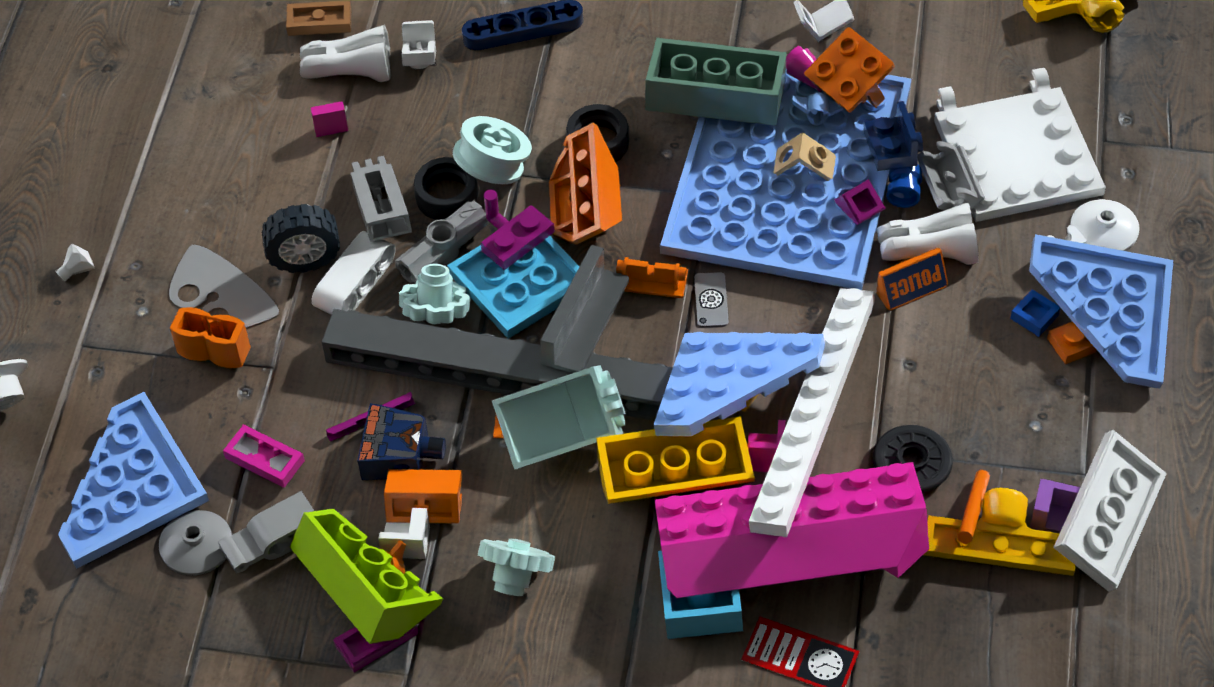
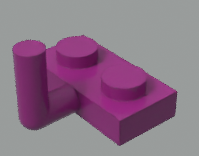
M494 190L485 191L486 219L498 230L481 242V251L505 270L555 232L554 223L532 205L508 221L499 213L497 192Z

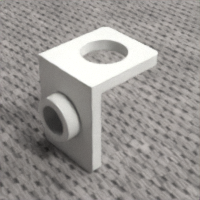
M799 0L793 2L801 23L818 42L854 21V16L847 0H834L812 14L808 12Z

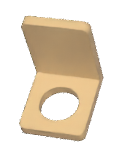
M802 132L777 149L773 173L780 175L800 162L826 181H829L833 178L836 156L822 144ZM793 148L791 156L783 163L785 155Z

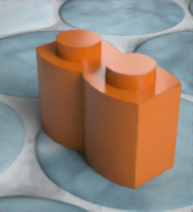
M180 308L170 326L177 353L189 360H210L221 367L240 368L243 366L251 348L245 323L230 315L211 316L208 312L198 308Z

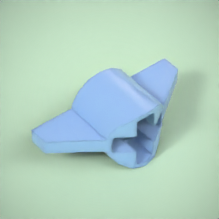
M814 93L808 97L792 96L791 104L806 113L808 120L813 125H821L829 116L844 109L835 101L829 100L828 96L823 93Z

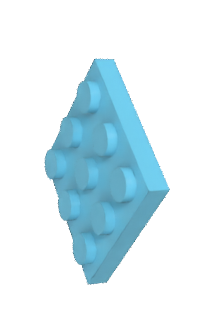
M551 236L505 270L481 251V245L447 265L452 278L459 285L466 288L467 295L470 296L508 339L556 310L580 267Z

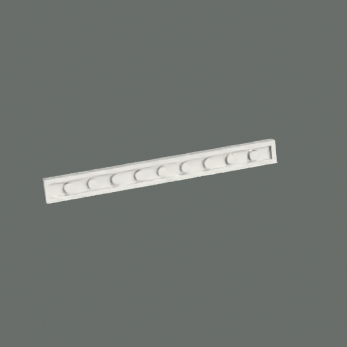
M840 288L822 333L824 335L825 347L820 366L805 376L750 516L749 529L751 533L788 536L874 306V291Z

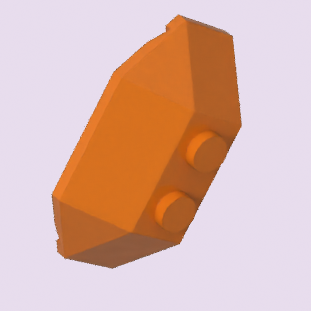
M591 123L566 136L563 143L565 148L558 157L549 180L550 215L555 228V232L552 235L555 238L576 245L622 221L618 167L595 123Z

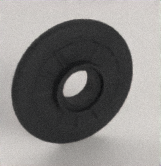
M919 425L895 427L883 434L874 447V468L889 466L895 463L904 464L906 462L903 460V456L907 453L920 455L923 461L914 465L922 493L940 486L948 478L952 469L953 457L948 443L941 435L927 427Z

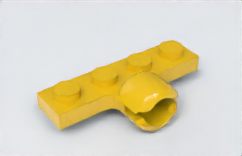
M1023 0V7L1036 23L1077 13L1082 15L1094 31L1104 33L1114 30L1124 18V13L1121 11L1124 9V6L1119 0Z
M993 488L985 493L981 518L977 522L972 542L969 544H963L958 540L962 520L928 515L929 550L923 555L1070 576L1074 575L1076 566L1053 548L1060 533L1033 530L1027 527L1028 499L1022 492L1017 490Z

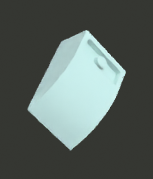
M601 365L492 400L514 470L596 443V438L623 434L621 426L625 425L623 414L626 413L615 380L611 379L607 370L602 371Z

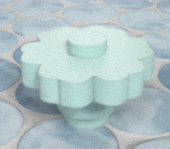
M429 264L421 269L416 284L403 286V289L399 292V306L403 308V315L410 317L413 321L426 320L430 324L451 323L454 318L466 316L470 307V296L466 294L464 286L453 281L448 267L441 264Z
M484 539L480 541L478 556L483 557L484 560L496 563L492 578L495 581L494 590L514 596H523L524 589L529 588L532 571L548 573L552 571L555 556L550 555L549 552L530 547L531 543L518 539H508V542Z

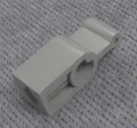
M302 491L255 515L248 522L247 527L231 536L223 537L218 541L219 547L236 573L245 571L248 566L263 558L268 560L279 558L292 551L290 545L303 513L312 512L314 509Z

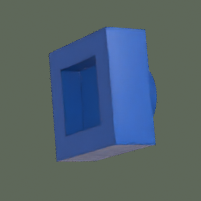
M1032 289L1012 310L1010 319L1039 337L1059 316L1061 308Z

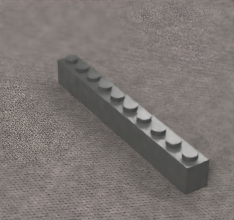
M334 309L322 340L327 363L507 395L572 374L541 365L540 344L529 343L522 339L499 338L487 333L465 332L452 327H436L423 322L396 320L389 316L367 315L355 310ZM593 352L585 369L601 365L602 371L607 370L611 379L615 380L626 413L623 415L655 421L673 368L660 363L649 364L632 361L625 357L614 358L598 355Z

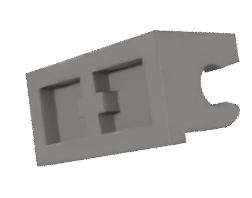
M939 141L936 142L937 148L942 151L939 154L933 155L927 151L919 153L918 162L937 208L947 210L964 203H969L971 210L985 199L964 147L960 145L956 147L947 142Z

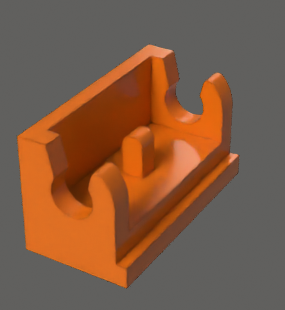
M389 469L384 489L386 522L410 523L412 508H427L429 523H459L462 505V494H460L461 470Z

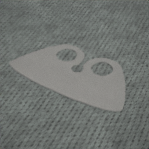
M191 245L185 252L170 284V300L181 308L197 307L207 300L209 293H218V300L209 302L202 310L209 313L214 308H223L230 316L243 321L245 327L265 322L279 314V309L275 302L257 283L223 257L199 245ZM195 285L200 291L199 296L193 301L184 302L178 297L181 287Z

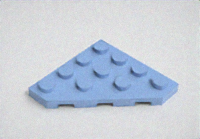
M1035 234L1032 241L1030 273L1124 382L1160 389L1164 380L1173 260Z
M771 332L685 333L654 422L656 436L691 437L703 431V424L718 416L723 420L747 407L746 401L760 393L766 397L788 385L789 377L801 371L808 374L816 370L820 366L825 347L824 335Z
M145 392L111 408L107 418L108 425L103 437H99L89 460L90 468L85 479H81L72 500L73 508L67 522H63L58 533L61 543L76 569L209 501L206 491Z

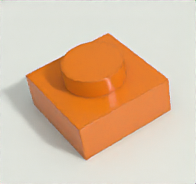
M1073 322L1048 332V341L1065 365L1096 352V348Z

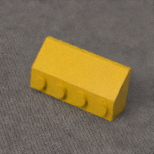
M741 416L708 421L703 424V431L691 437L656 436L655 429L596 438L598 466L603 492L608 504L755 482Z

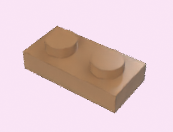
M350 0L287 4L286 28L288 36L351 32L352 9Z

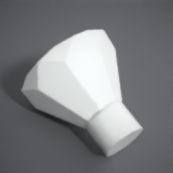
M71 244L67 250L63 265L56 273L66 281L73 274L94 269V264L88 251Z

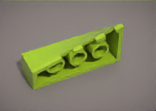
M335 509L304 512L290 548L369 644L399 639L442 604L444 598L435 591L429 594L418 586L420 579L411 571L403 574L390 563L393 557L384 549H378L365 543L368 536Z

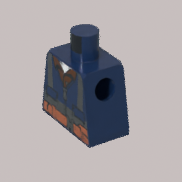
M370 403L357 460L361 480H387L389 469L421 470L424 458L443 460L446 440L445 438L428 437L426 419L422 415Z

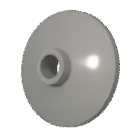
M204 510L186 512L171 520L163 529L159 539L161 558L167 567L182 575L196 576L211 572L227 559L219 547L218 541L225 536H231V529L221 516L213 512ZM199 534L198 537L189 539L190 536Z

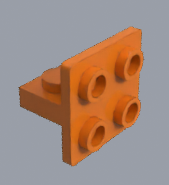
M848 27L804 74L807 79L847 112L851 113L860 103L864 104L866 100L875 108L883 102L885 98L878 84L894 69L895 65L892 60L852 28Z

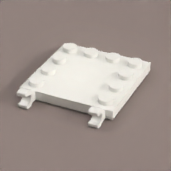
M1045 68L1034 69L1031 72L1034 80L1030 81L1029 84L1033 93L960 108L956 106L955 95L951 86L938 89L941 99H938L936 103L940 112H935L934 122L942 141L951 145L964 147L985 196L984 200L971 209L975 222L1104 195L1106 187L1061 87L1051 89L1049 76Z

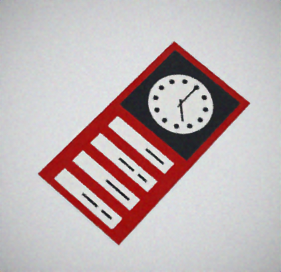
M759 617L741 660L815 687H846L860 651Z

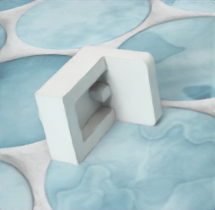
M403 22V66L423 69L435 64L436 42L434 22Z

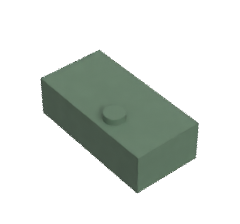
M656 38L645 80V110L776 126L785 84L787 52Z

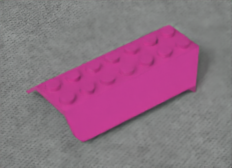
M913 462L895 463L877 468L855 469L849 472L819 474L815 477H809L787 537L750 532L749 519L763 484L744 485L739 488L718 491L709 490L704 493L684 496L675 495L655 500L667 589L676 598L876 569H884L899 578L929 550L927 509Z

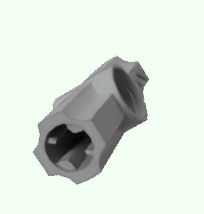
M474 200L472 202L468 201L447 219L431 222L427 226L426 236L395 260L396 268L402 277L409 283H416L418 275L424 266L429 264H448L458 257L459 248L489 224L482 206Z

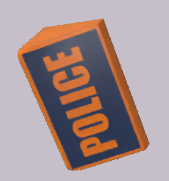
M940 248L930 250L878 273L876 294L888 310H894L948 286L946 269Z

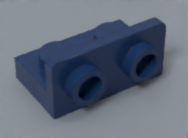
M904 101L897 102L896 117H880L875 120L864 121L863 132L877 171L917 166L918 152L923 151V140L921 133L915 132L913 112L908 113Z

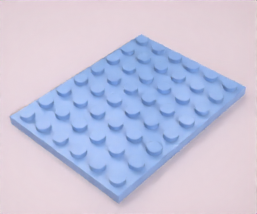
M785 73V84L776 126L699 117L661 240L660 254L862 290L881 212L856 225L836 204L834 199L869 179L883 203L890 170L877 171L863 132L864 121L875 120L880 117H896L897 102L904 101L905 105H907L912 79L887 75L878 84L885 99L877 108L866 100L864 104L860 103L851 113L843 109V111L829 116L821 125L811 124L807 114L791 104L792 96L808 97L814 93H825L823 91L818 92L816 89ZM800 133H805L835 154L833 178L826 181L800 162L782 174L776 175L773 171L777 149ZM793 148L787 152L783 163L789 159Z

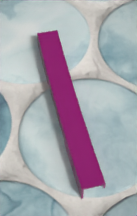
M409 392L382 406L403 410L416 403L412 398V393ZM368 411L326 429L329 441L331 442L358 430V427L366 424Z

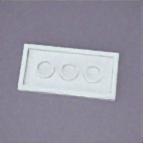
M1114 430L1105 433L1053 548L1108 592L1117 589L1167 473Z

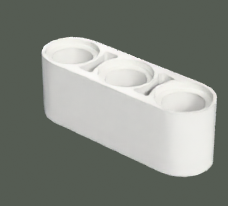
M366 231L360 232L316 286L312 296V305L331 315L334 309L355 310L389 268L395 256V245L383 239L370 242L368 233Z

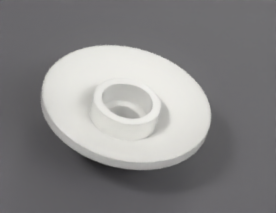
M1099 199L1086 202L1075 210L1071 218L1070 225L1076 227L1087 240L1086 244L1127 251L1135 244L1139 235V223L1134 213L1121 203L1112 200Z

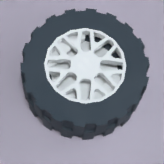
M301 204L297 206L291 205L285 209L281 208L275 214L270 215L262 226V239L266 260L268 259L271 266H275L281 271L304 273L320 269V267L326 266L332 259H335L337 251L340 250L335 217L327 209H322L317 205Z

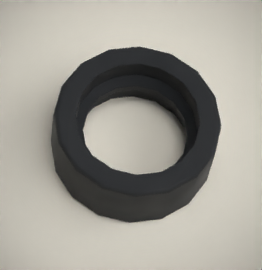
M593 104L575 111L568 119L566 136L591 123H595L599 127H607L615 131L617 136L606 144L614 161L621 160L629 146V126L626 117L620 110L610 105Z
M441 157L430 160L422 165L415 174L413 186L418 208L425 216L431 219L445 220L466 202H472L473 200L477 202L478 200L477 178L465 172L453 157ZM442 180H456L466 186L462 193L448 199L435 198L427 193L431 185Z

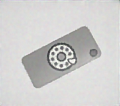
M722 272L695 274L697 324L699 326L727 325L729 320L725 274Z

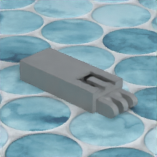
M384 156L377 157L378 164L373 165L371 159L364 160L366 167L362 168L358 162L351 163L353 169L351 173L353 188L370 242L411 233L409 214L392 165L386 163ZM382 187H385V190H386V193H387V196H388V198H386V199H381V198H382V193H381V188H382ZM371 191H372V194H373L374 199H377L378 201H373V198H372V195H371Z

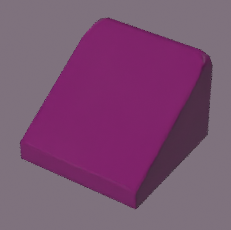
M869 179L834 199L836 204L856 225L886 209Z

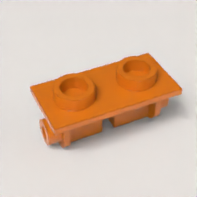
M629 257L617 261L616 272L629 276V283L624 290L625 292L683 298L688 269L680 267V263L674 265L655 262V265H649L648 261L632 260Z

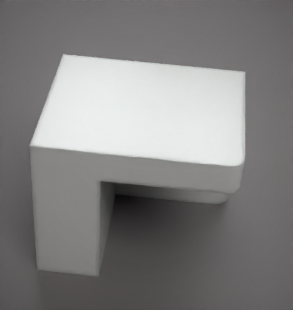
M412 508L410 523L387 522L384 532L379 533L380 549L390 552L396 543L401 540L406 544L402 558L426 559L430 531L427 508Z

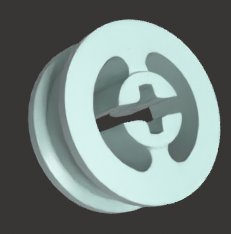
M476 116L464 121L460 130L461 139L455 143L453 148V157L456 163L471 176L485 182L511 184L518 181L524 170L522 162L528 159L532 150L527 136L515 126L492 117Z

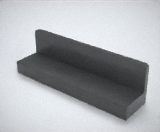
M591 245L540 340L541 365L570 373L585 369L629 283L628 275L604 269V248Z

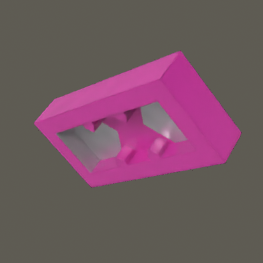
M244 424L223 450L225 459L285 488L305 461L303 453Z

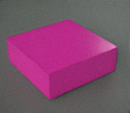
M343 101L311 107L316 137L348 131Z

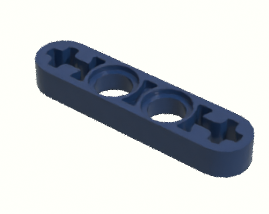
M561 0L475 18L467 21L462 27L463 43L468 49L476 51L574 31L583 24V7L576 0ZM535 18H542L546 20V22L542 25H533L530 23V21H532ZM508 24L516 27L510 32H504L499 29L503 25Z

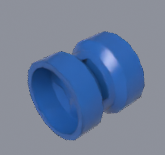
M920 165L890 169L887 200L892 205L908 208L918 204L921 195L919 185L922 182L923 175Z

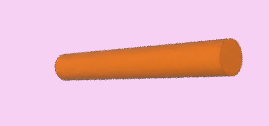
M979 470L975 474L958 533V540L963 544L972 542L990 479L989 473L985 470Z

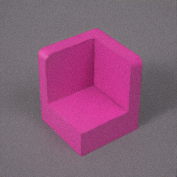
M778 420L777 434L749 433L747 446L753 471H769L785 430L786 420Z

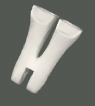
M385 25L343 39L311 41L300 48L301 77L313 79L335 75H361L370 77L378 82L388 81L391 79L388 58L390 56V44Z
M964 203L924 218L889 221V223L879 226L876 230L878 241L881 244V257L885 261L911 259L935 248H940L943 257L956 259L967 265L978 263L977 238L974 223H972L969 203Z

